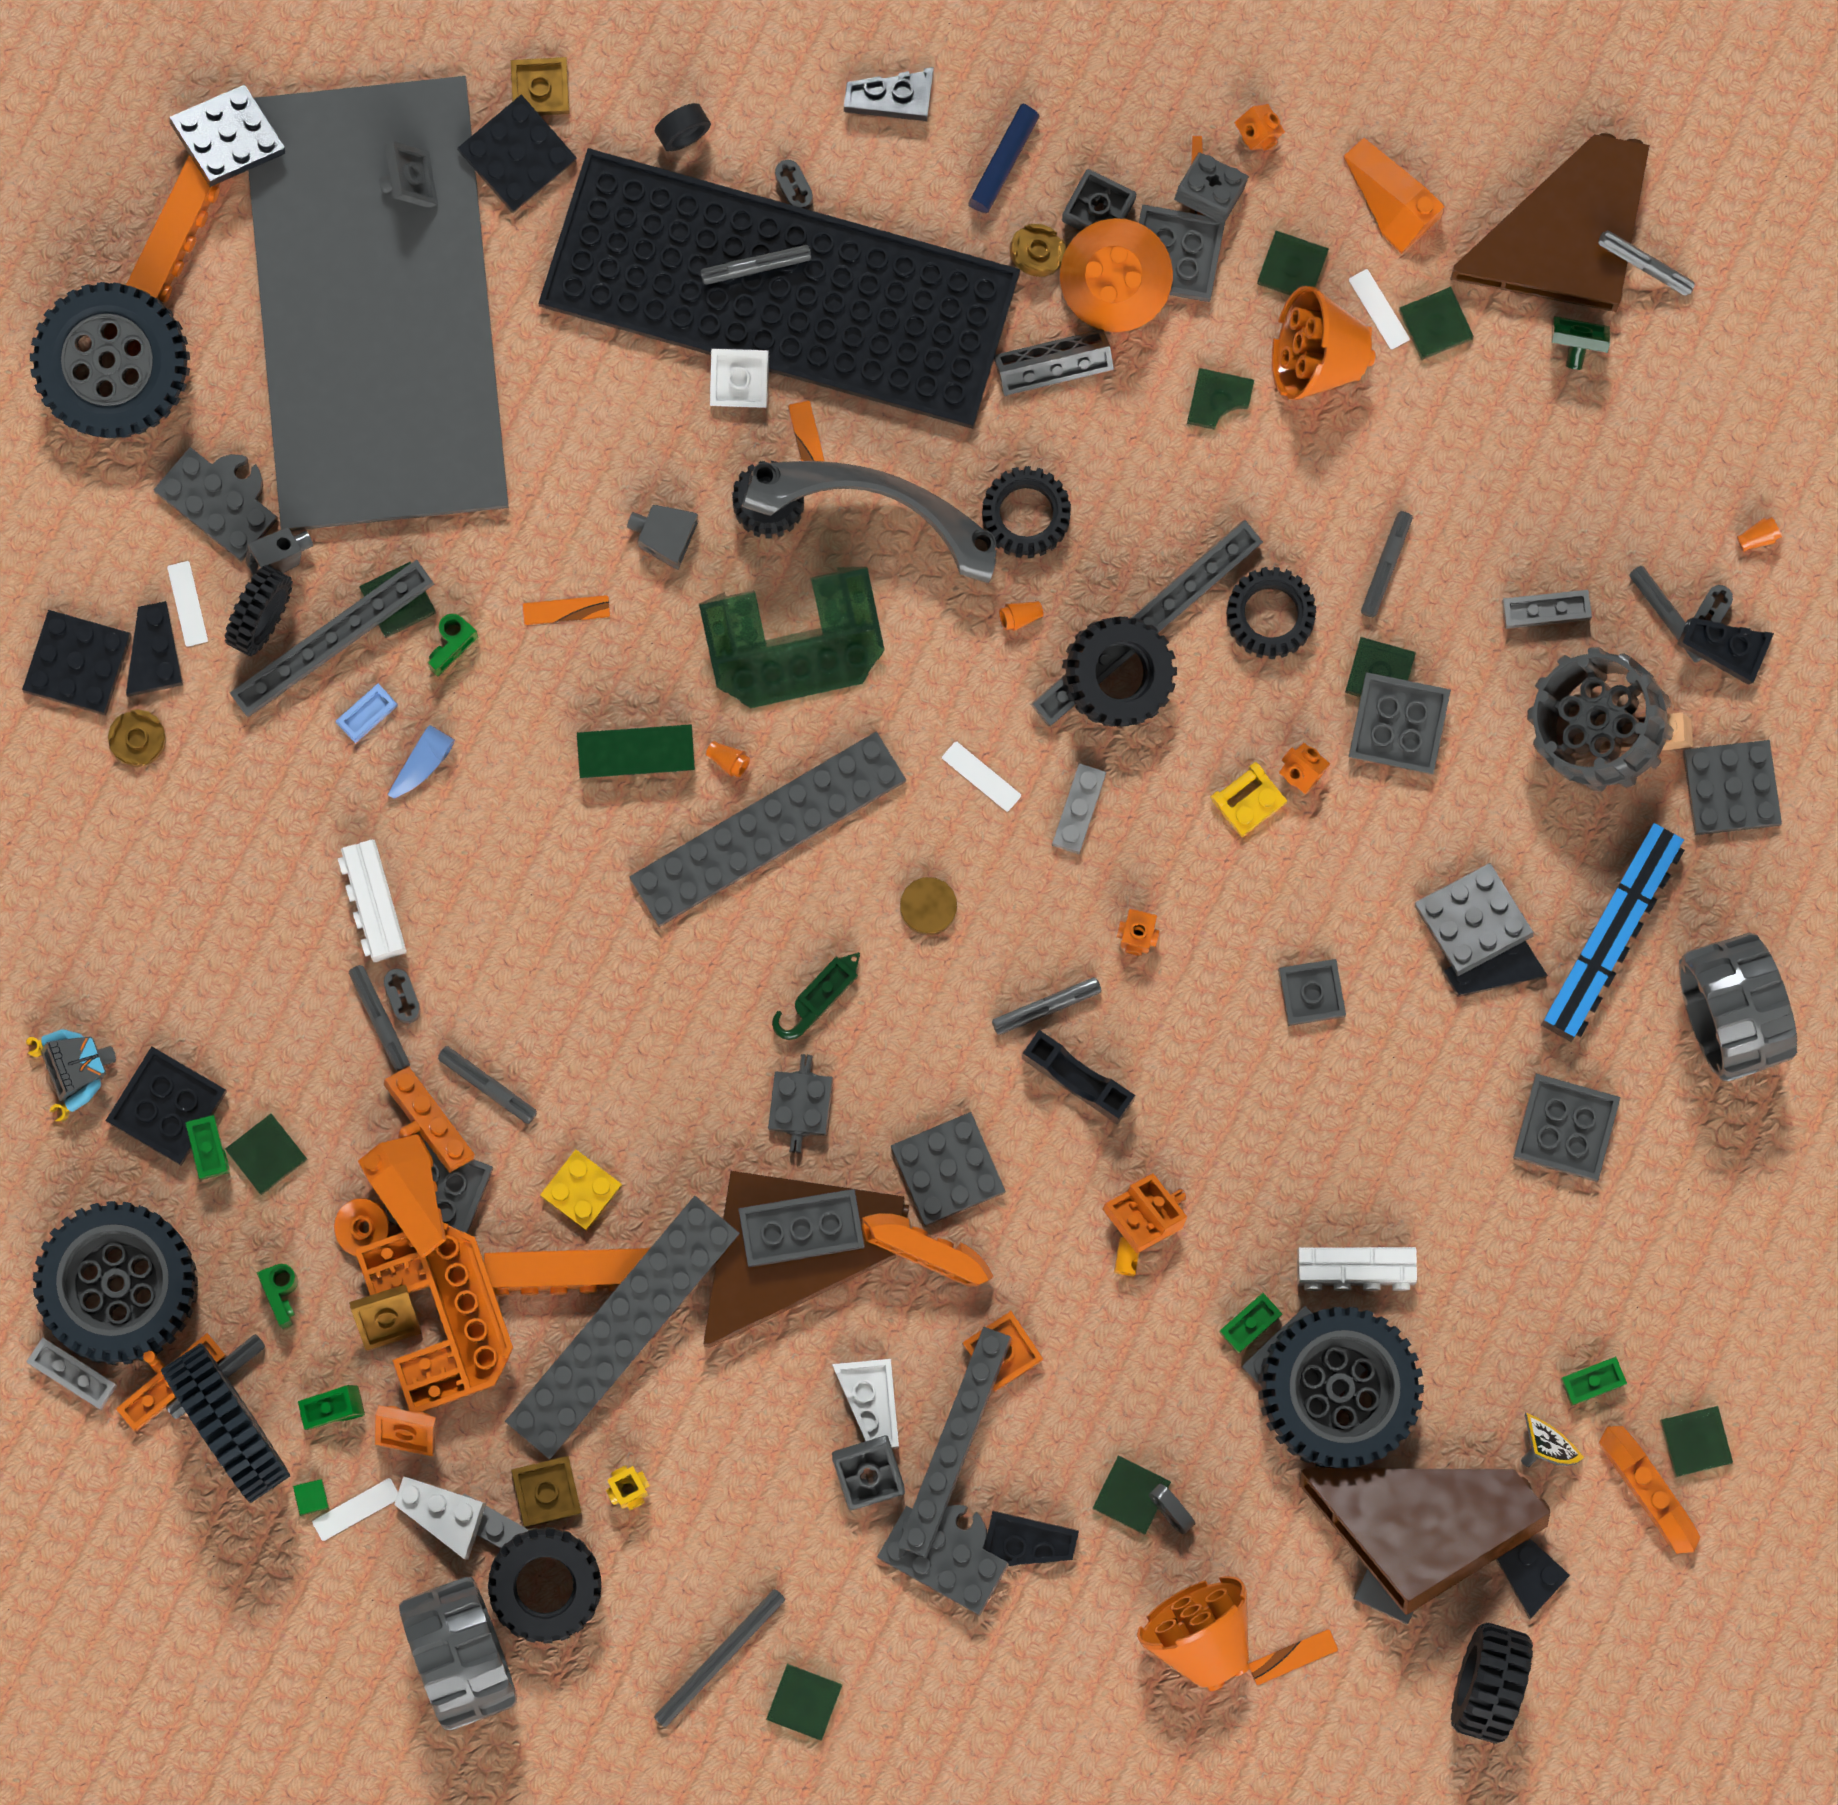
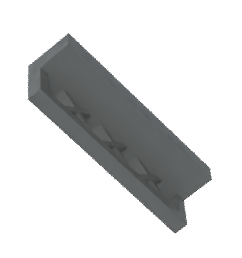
M1102 329L996 354L994 357L1004 396L1114 370L1110 344ZM1100 340L1099 343L1088 344V343H1090V342H1094V341ZM1071 348L1069 350L1061 351V349ZM1015 361V363L1003 365V363Z

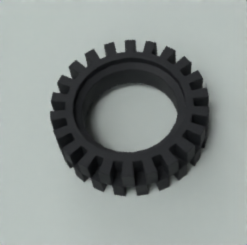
M1025 466L1024 470H1019V467L1012 468L1011 473H1007V471L1002 473L1001 478H996L992 482L991 488L988 487L982 507L984 529L995 537L998 549L1002 547L1004 553L1008 555L1011 552L1015 553L1018 558H1022V555L1034 558L1035 554L1039 553L1042 556L1046 554V550L1051 549L1052 551L1056 548L1057 543L1063 540L1065 532H1067L1069 527L1071 504L1068 500L1067 491L1062 488L1063 484L1059 480L1056 482L1053 474L1048 473L1046 475L1043 473V469L1037 468L1036 471L1031 470V466ZM1023 488L1041 492L1050 501L1053 509V517L1049 526L1043 532L1028 537L1012 533L1005 527L1000 517V507L1003 500L1011 492Z
M268 565L260 568L257 575L254 574L252 576L251 583H247L245 592H242L239 596V603H236L233 608L235 611L230 615L229 621L231 622L226 627L225 643L248 656L257 654L258 650L260 651L263 648V644H266L269 640V635L275 631L276 623L279 624L281 620V613L285 612V604L290 599L288 595L292 592V578Z
M1268 567L1261 568L1260 572L1254 570L1249 573L1248 577H1242L1239 584L1233 588L1227 605V626L1230 627L1231 636H1235L1237 639L1236 643L1240 647L1243 645L1247 653H1257L1256 657L1263 658V655L1269 656V659H1275L1278 655L1283 658L1291 651L1292 653L1296 652L1299 646H1303L1311 635L1316 619L1315 598L1313 594H1310L1308 584L1304 585L1300 576L1297 575L1296 578L1292 576V571L1286 569L1285 572H1281L1279 567H1274L1273 570H1268ZM1263 589H1277L1292 598L1298 611V619L1292 630L1285 635L1270 638L1256 633L1249 626L1245 617V606L1250 597L1256 592Z

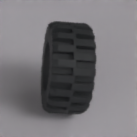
M1113 617L1093 622L1087 625V629L1080 631L1075 636V642L1069 644L1066 650L1069 655L1067 659L1063 660L1062 668L1066 669V676L1062 677L1063 685H1068L1069 692L1066 694L1069 700L1077 704L1075 708L1081 714H1086L1089 720L1095 723H1102L1104 726L1121 727L1143 723L1146 719L1157 715L1160 707L1166 706L1169 701L1167 696L1169 692L1174 691L1176 685L1172 683V678L1177 676V667L1172 666V659H1175L1173 650L1169 651L1166 646L1169 643L1165 636L1157 634V628L1153 625H1146L1143 620L1137 618ZM1113 645H1125L1132 648L1139 656L1143 666V679L1139 689L1135 694L1124 699H1115L1107 696L1098 685L1096 679L1097 660L1106 648Z
M553 1527L528 1529L527 1532L515 1535L507 1544L505 1543L494 1558L489 1573L488 1595L493 1612L496 1613L501 1624L506 1626L512 1634L517 1637L521 1636L526 1641L533 1643L535 1641L544 1642V1644L553 1643L552 1641L560 1639L563 1641L570 1638V1635L581 1631L584 1625L592 1619L601 1597V1575L596 1558L582 1540L577 1539L565 1530L561 1531ZM540 1557H550L559 1560L568 1568L573 1579V1590L567 1603L560 1609L549 1613H540L529 1609L521 1601L517 1592V1578L520 1571L528 1562Z
M1484 1623L1477 1627L1471 1642L1468 1644L1454 1690V1699L1451 1707V1725L1457 1733L1496 1744L1505 1741L1509 1736V1732L1514 1726L1524 1699L1532 1665L1533 1642L1526 1633L1492 1623Z

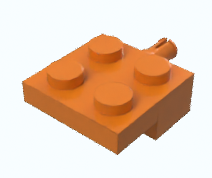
M1154 1173L1130 1185L1127 1192L1105 1203L1102 1209L1136 1253L1181 1230L1187 1220V1215L1178 1205V1203L1186 1200L1185 1192L1182 1193L1183 1190L1178 1189V1191L1169 1194Z

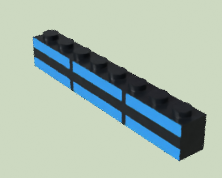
M1653 823L1541 1026L1572 1042L1575 1035L1581 1038L1589 1022L1584 1020L1589 1010L1595 1013L1603 999L1598 995L1603 986L1609 988L1616 975V972L1612 971L1617 961L1622 963L1630 950L1629 947L1625 946L1630 936L1636 939L1644 923L1639 921L1644 912L1650 914L1657 901V898L1653 897L1658 887L1664 889L1671 876L1667 872L1670 864L1674 863L1677 865L1685 850L1680 847L1684 841L1683 838Z

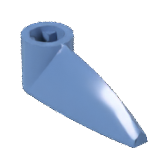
M429 725L410 754L388 795L396 798L421 784L447 757L454 745L455 739Z

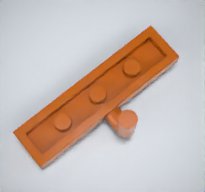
M409 1066L384 1080L383 1085L411 1121L410 1124L400 1129L398 1139L419 1132L449 1173L474 1159V1152Z
M208 1333L180 1355L182 1356L202 1343L217 1364L227 1357ZM152 1351L145 1352L143 1359L157 1375L116 1408L135 1432L176 1398L161 1372L165 1365Z

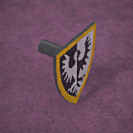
M1525 1413L1532 1448L1522 1457L1521 1462L1523 1465L1530 1467L1540 1458L1556 1465L1569 1466L1575 1465L1585 1458L1561 1432L1543 1420Z

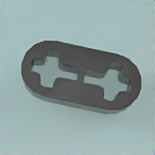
M783 160L778 163L775 169V178L787 203L808 210L813 202V194L800 167L792 160ZM787 168L789 172L794 170L792 173L793 183H790L787 176L781 177L783 169ZM797 188L802 196L807 195L805 196L804 203H800L799 200L794 201L796 199L794 189Z
M1723 585L1712 587L1694 618L1704 620L1706 615L1710 613L1713 615L1710 621L1721 623L1733 601L1731 590ZM1721 593L1724 595L1723 600L1726 604L1721 602L1716 610L1712 607L1715 602V598L1712 595L1718 596Z
M392 969L385 975L384 986L397 1019L402 1023H413L420 1016L421 1009L412 983L405 971ZM398 976L400 980L405 979V982L401 983L404 993L398 994L395 986H389V984L393 983V977ZM406 998L409 1006L415 1005V1008L411 1010L412 1015L408 1017L405 1013H399L403 1009L401 1000Z
M1158 1484L1149 1493L1148 1496L1178 1532L1184 1535L1195 1525L1192 1516L1167 1487Z

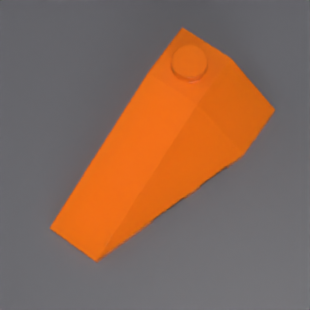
M1363 138L1344 155L1343 158L1357 186L1360 187L1367 201L1366 204L1378 223L1381 234L1401 254L1442 218L1445 206L1424 185L1367 139Z
M418 1134L379 1143L358 1160L369 1183L422 1258H425L446 1241L441 1209L437 1206L435 1194L438 1191L437 1184L433 1181L431 1167H433L432 1156Z

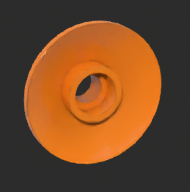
M359 1198L351 1200L344 1204L336 1215L334 1223L336 1239L342 1249L353 1256H356L355 1249L388 1238L390 1226L387 1214L378 1203L370 1199ZM364 1222L369 1224L368 1232L363 1230Z

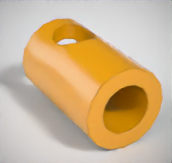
M1124 1237L1119 1238L1114 1273L1135 1276L1139 1253L1134 1251Z

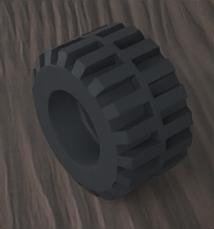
M752 464L748 466L746 473L742 471L739 474V481L734 483L732 499L736 518L739 524H743L747 532L752 530L754 536L760 537L761 534H765L766 538H772V534L776 533L778 537L783 536L786 529L790 532L794 529V523H799L801 513L804 511V497L792 501L771 516L742 507L744 495L749 484V476L755 468ZM758 472L756 474L759 482L763 484L770 483V477L767 473Z

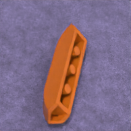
M874 1214L862 1218L864 1237L866 1241L968 1287L980 1285L994 1278L988 1265L980 1255L961 1242L954 1249V1244L942 1238L932 1239L927 1236V1231L912 1226L910 1229L909 1219L900 1215Z
M1607 1426L1599 1444L1661 1535L1676 1554L1695 1552L1700 1535L1682 1505L1630 1433L1623 1426Z

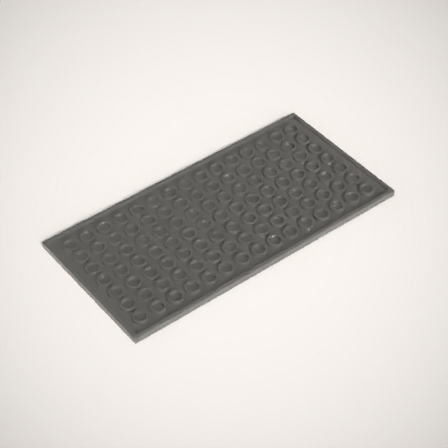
M466 76L254 98L285 147L284 155L248 170L281 530L289 528L290 531L509 508L476 171L457 150L461 144L472 136ZM395 141L429 152L437 205L430 208L396 199L393 197V192L387 194L381 190L379 185L380 178L390 175L385 144Z

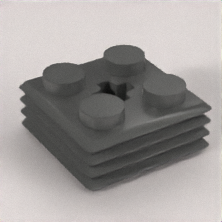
M1198 153L1178 186L1174 200L1220 223H1225L1244 191L1249 176L1240 172L1237 168L1215 160L1210 155Z
M1086 169L1062 214V222L1082 231L1087 226L1101 220L1113 218L1126 219L1136 200V192L1090 169ZM1099 203H1103L1104 210L1096 211L1093 205L1098 206Z
M887 1435L832 1452V1460L850 1511L905 1494L904 1483ZM870 1468V1470H874L873 1477L868 1478L866 1474H863L864 1469Z

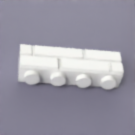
M372 839L342 848L343 857L338 858L342 875L348 873L350 884L345 886L350 902L356 901L358 911L353 912L357 929L363 928L366 938L361 940L365 956L371 955L373 962H379L406 954V947L375 840Z
M1416 1247L1298 1248L1297 1284L1298 1286H1304L1305 1291H1321L1322 1286H1334L1335 1291H1350L1351 1286H1363L1364 1291L1381 1290V1286L1392 1285V1290L1407 1291L1410 1290V1285L1417 1283Z

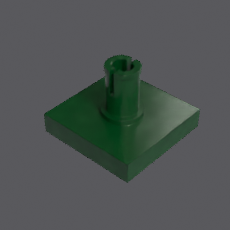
M1554 316L1552 343L1570 346L1566 367L1581 370L1586 349L1608 353L1610 326Z

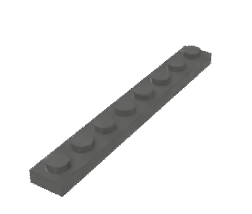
M416 559L231 691L230 694L244 714L250 717L435 584Z
M983 1327L899 1541V1548L927 1558L1012 1340L1011 1336Z

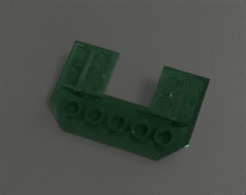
M836 567L837 572L812 577L811 583L821 628L765 640L754 590L726 596L725 592L699 603L717 688L735 697L749 708H755L863 684L869 675V671L885 651L868 568Z

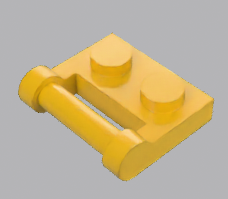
M1256 761L1248 766L1249 770L1225 789L1221 792L1216 791L1210 796L1216 807L1241 837H1244L1287 803L1286 798ZM1256 779L1260 786L1231 808L1227 801Z

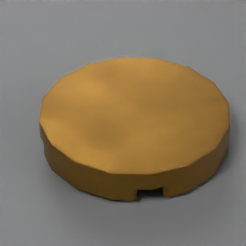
M1043 224L1025 225L1024 228L1015 232L1009 246L1010 257L1015 266L1024 273L1036 277L1054 274L1061 267L1062 258L1066 251L1063 239L1060 240L1054 229Z
M130 710L131 712L119 715L111 724L108 733L109 746L116 759L123 764L132 767L147 766L157 760L164 751L166 743L165 729L159 719L149 711Z
M923 877L913 881L905 888L900 899V913L905 924L911 930L921 934L935 935L945 931L953 923L957 913V899L953 889L946 882L934 877Z

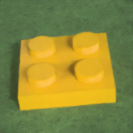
M575 1149L540 1196L587 1232L622 1187V1184Z

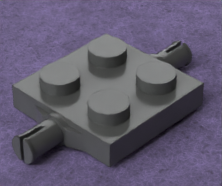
M801 1054L799 1071L792 1073L775 1071L768 1124L769 1130L782 1131L791 1135L789 1152H796L797 1154L801 1153L803 1137L809 1135L827 1136L834 1080L833 1077L819 1076L812 1073L813 1056L808 1054L807 1056Z

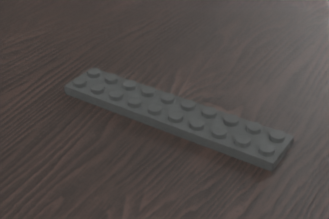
M876 731L629 876L660 927L905 783L906 778Z
M694 1196L505 1422L547 1458L551 1459L740 1233L697 1196Z

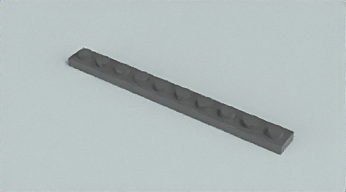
M1243 520L1130 618H1137L1143 620L1146 625H1153L1158 629V634L1262 544L1263 541L1247 521ZM1113 645L1106 648L1100 654L1096 664L1098 685L1136 652L1125 645ZM1061 677L1030 705L1048 726H1051L1076 703L1069 700L1066 694L1069 692L1068 685H1063Z

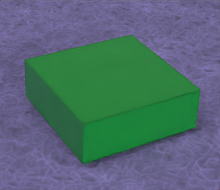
M322 1479L293 1486L300 1516L329 1509Z

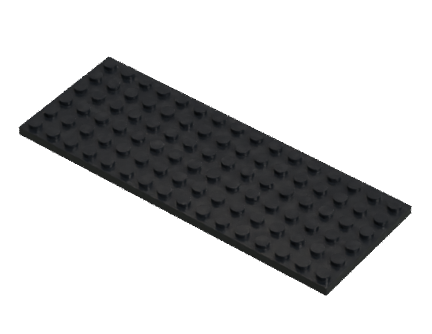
M588 148L538 304L539 307L709 355H711V349L769 350V372L973 429L1018 282L1020 269ZM803 245H808L810 248V261L707 285L702 282L701 270L704 268Z

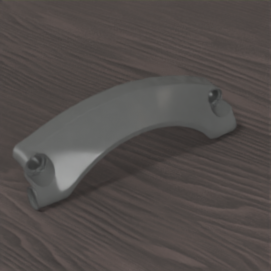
M825 461L763 462L755 466L749 476V484L744 495L742 507L770 516L801 497L833 489L865 490L892 498L915 511L935 529L949 548L960 575L985 583H989L996 564L995 557L997 552L995 550L996 540L993 534L983 530L977 523L950 503L907 480L872 468ZM758 472L767 473L770 477V483L763 484L759 482L756 474ZM981 539L985 541L987 551L978 550L975 547V540Z

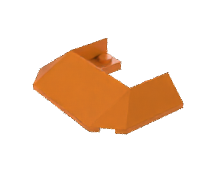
M444 1222L446 1241L425 1258L419 1255L404 1232L355 1249L370 1295L405 1284L408 1293L430 1286L448 1340L392 1360L409 1411L414 1413L424 1412L495 1386L513 1350V1345L476 1238Z

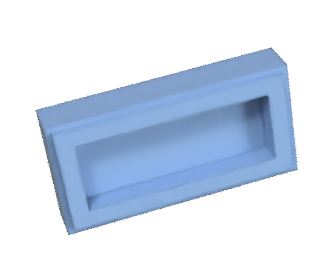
M378 683L335 722L354 743H357L390 714L398 704Z

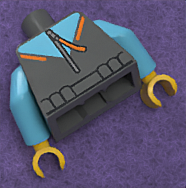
M65 1029L41 1037V1040L34 1037H29L26 1040L27 1045L37 1043L36 1049L29 1051L28 1054L33 1057L43 1056L59 1101H64L65 1103L63 1105L55 1104L50 1107V1112H54L58 1108L62 1109V1116L56 1119V1122L67 1120L69 1111L74 1112L89 1102L101 1087V1080L106 1075L104 1066L116 1062V1055L111 1046L97 1049L92 1037H84L80 1033Z

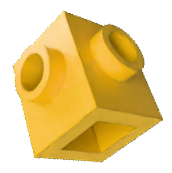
M625 1465L610 1473L612 1477L607 1479L610 1488L606 1489V1492L613 1506L619 1503L622 1509L628 1507L629 1510H633L645 1503L643 1498L648 1496L645 1489L650 1485L643 1471L637 1473L633 1466L627 1468ZM626 1484H631L634 1486V1491L627 1495L623 1492V1487Z

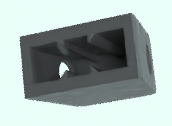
M652 505L648 517L632 512L627 528L640 533L638 539L639 548L674 569L679 570L699 520L698 514L694 512Z
M289 528L282 529L248 543L246 564L252 575H257L258 570L265 565L285 573L300 564L302 551L313 547L312 539L307 531L293 536Z

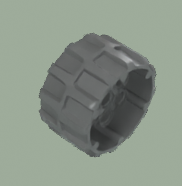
M1591 647L1588 649V654L1574 658L1564 655L1557 660L1559 666L1546 678L1541 677L1538 679L1535 685L1538 693L1534 706L1527 711V720L1535 728L1536 738L1533 741V745L1537 752L1566 779L1583 784L1593 791L1602 792L1607 785L1621 784L1626 788L1636 784L1638 776L1650 767L1656 769L1660 765L1661 759L1659 755L1666 739L1671 740L1674 729L1668 724L1667 709L1671 707V701L1669 696L1660 688L1654 676L1632 657L1625 653L1614 655L1605 652L1600 647ZM1607 674L1626 675V680L1631 685L1628 688L1623 685H1616L1610 688L1605 683ZM1581 684V686H1580L1581 696H1580V697L1571 696V695L1569 696V694H1570L1577 686H1579V685ZM1601 686V694L1596 698H1591V691L1595 687ZM1641 693L1644 695L1646 703L1644 723L1639 722L1632 716L1638 709L1639 700L1637 697ZM1627 694L1628 702L1624 706L1618 707L1617 701L1619 697ZM1575 705H1579V713L1574 717H1569L1570 709ZM1600 714H1606V721L1602 725L1596 726V718ZM1558 716L1570 724L1563 732L1564 743L1561 746L1558 745L1556 733ZM1632 722L1633 728L1631 732L1625 735L1622 734V727L1626 723ZM1578 733H1584L1582 743L1574 745V737ZM1606 741H1610L1611 747L1609 751L1600 754L1601 745ZM1622 742L1633 744L1625 754L1619 757L1621 754L1620 744ZM1591 751L1597 757L1593 767L1575 765L1576 759L1571 754L1573 752L1586 754Z
M1746 933L1688 951L1679 960V976L1689 1020L1708 1064L1721 1080L1732 1081L1790 1061L1796 1056L1797 1032L1787 991L1769 950L1758 935Z
M464 1577L404 1599L399 1604L400 1616L411 1652L430 1703L443 1729H457L510 1709L517 1703L516 1690L484 1600L472 1577Z

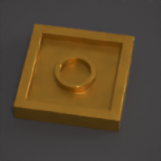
M567 57L510 60L512 102L522 94L540 116L570 114Z
M406 1284L349 1302L366 1351L422 1334Z
M569 1456L511 1469L525 1528L582 1514Z

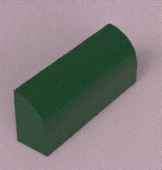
M692 724L577 732L580 778L695 770Z

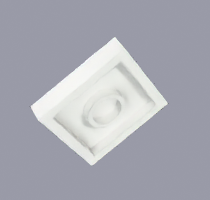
M711 349L710 406L767 408L769 350Z

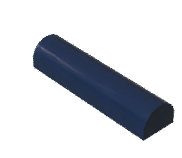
M1024 103L1020 105L968 202L969 207L982 213H989L1040 117L1039 113Z

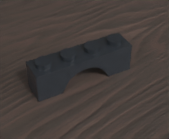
M1038 1030L1022 1053V1060L1116 1124L1120 1122L1134 1102L1135 1095L1114 1080L1106 1078L1082 1064L1063 1045L1041 1030Z

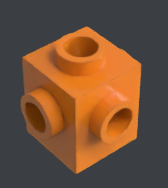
M1269 104L1252 106L1234 122L1242 135L1243 142L1250 150H1269L1278 143L1277 139L1285 133L1280 124L1279 117L1272 111Z
M1303 743L1296 750L1293 747L1290 748L1281 760L1285 764L1279 771V774L1290 785L1296 786L1306 794L1317 784L1331 763L1324 759L1315 748Z
M1129 908L1126 922L1120 921L1116 937L1122 939L1120 947L1126 948V953L1142 956V953H1149L1150 946L1156 947L1160 930L1154 929L1157 915ZM1139 932V933H1141L1142 935H1141V936H1137V935H1135L1134 933Z

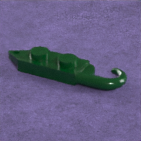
M860 953L841 958L836 956L797 997L795 1009L801 1020L791 1030L783 1029L779 1024L782 1012L777 1011L772 1020L773 1030L776 1035L786 1040L797 1039L803 1035L858 978L856 971Z

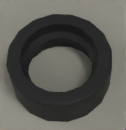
M692 103L684 105L666 115L656 125L654 131L666 151H676L700 139L709 130L711 123L700 104Z

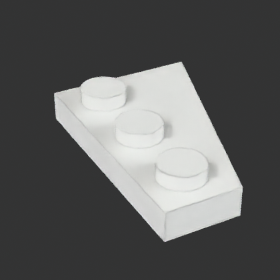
M891 1359L832 1364L865 1441L887 1435L891 1447L899 1448Z
M403 1476L394 1505L463 1559L468 1560L487 1503Z

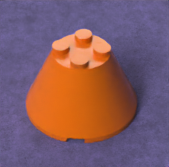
M1113 218L1101 220L1084 228L1068 245L1060 267L1061 289L1070 309L1086 324L1108 332L1130 331L1151 321L1166 304L1173 282L1171 258L1161 239L1146 226L1128 219Z
M1302 286L1291 294L1278 319V322L1282 323L1279 339H1273L1272 372L1279 393L1287 396L1288 399L1298 400L1353 381H1359L1367 367L1374 364L1376 353L1372 349V327L1364 325L1315 287Z
M1220 1577L1221 1582L1210 1585L1205 1580L1177 1592L1154 1608L1146 1616L1149 1622L1144 1629L1142 1626H1139L1137 1632L1138 1640L1145 1649L1196 1685L1207 1687L1209 1691H1216L1222 1688L1225 1681L1233 1676L1243 1675L1250 1669L1248 1664L1247 1589L1243 1581L1236 1577Z

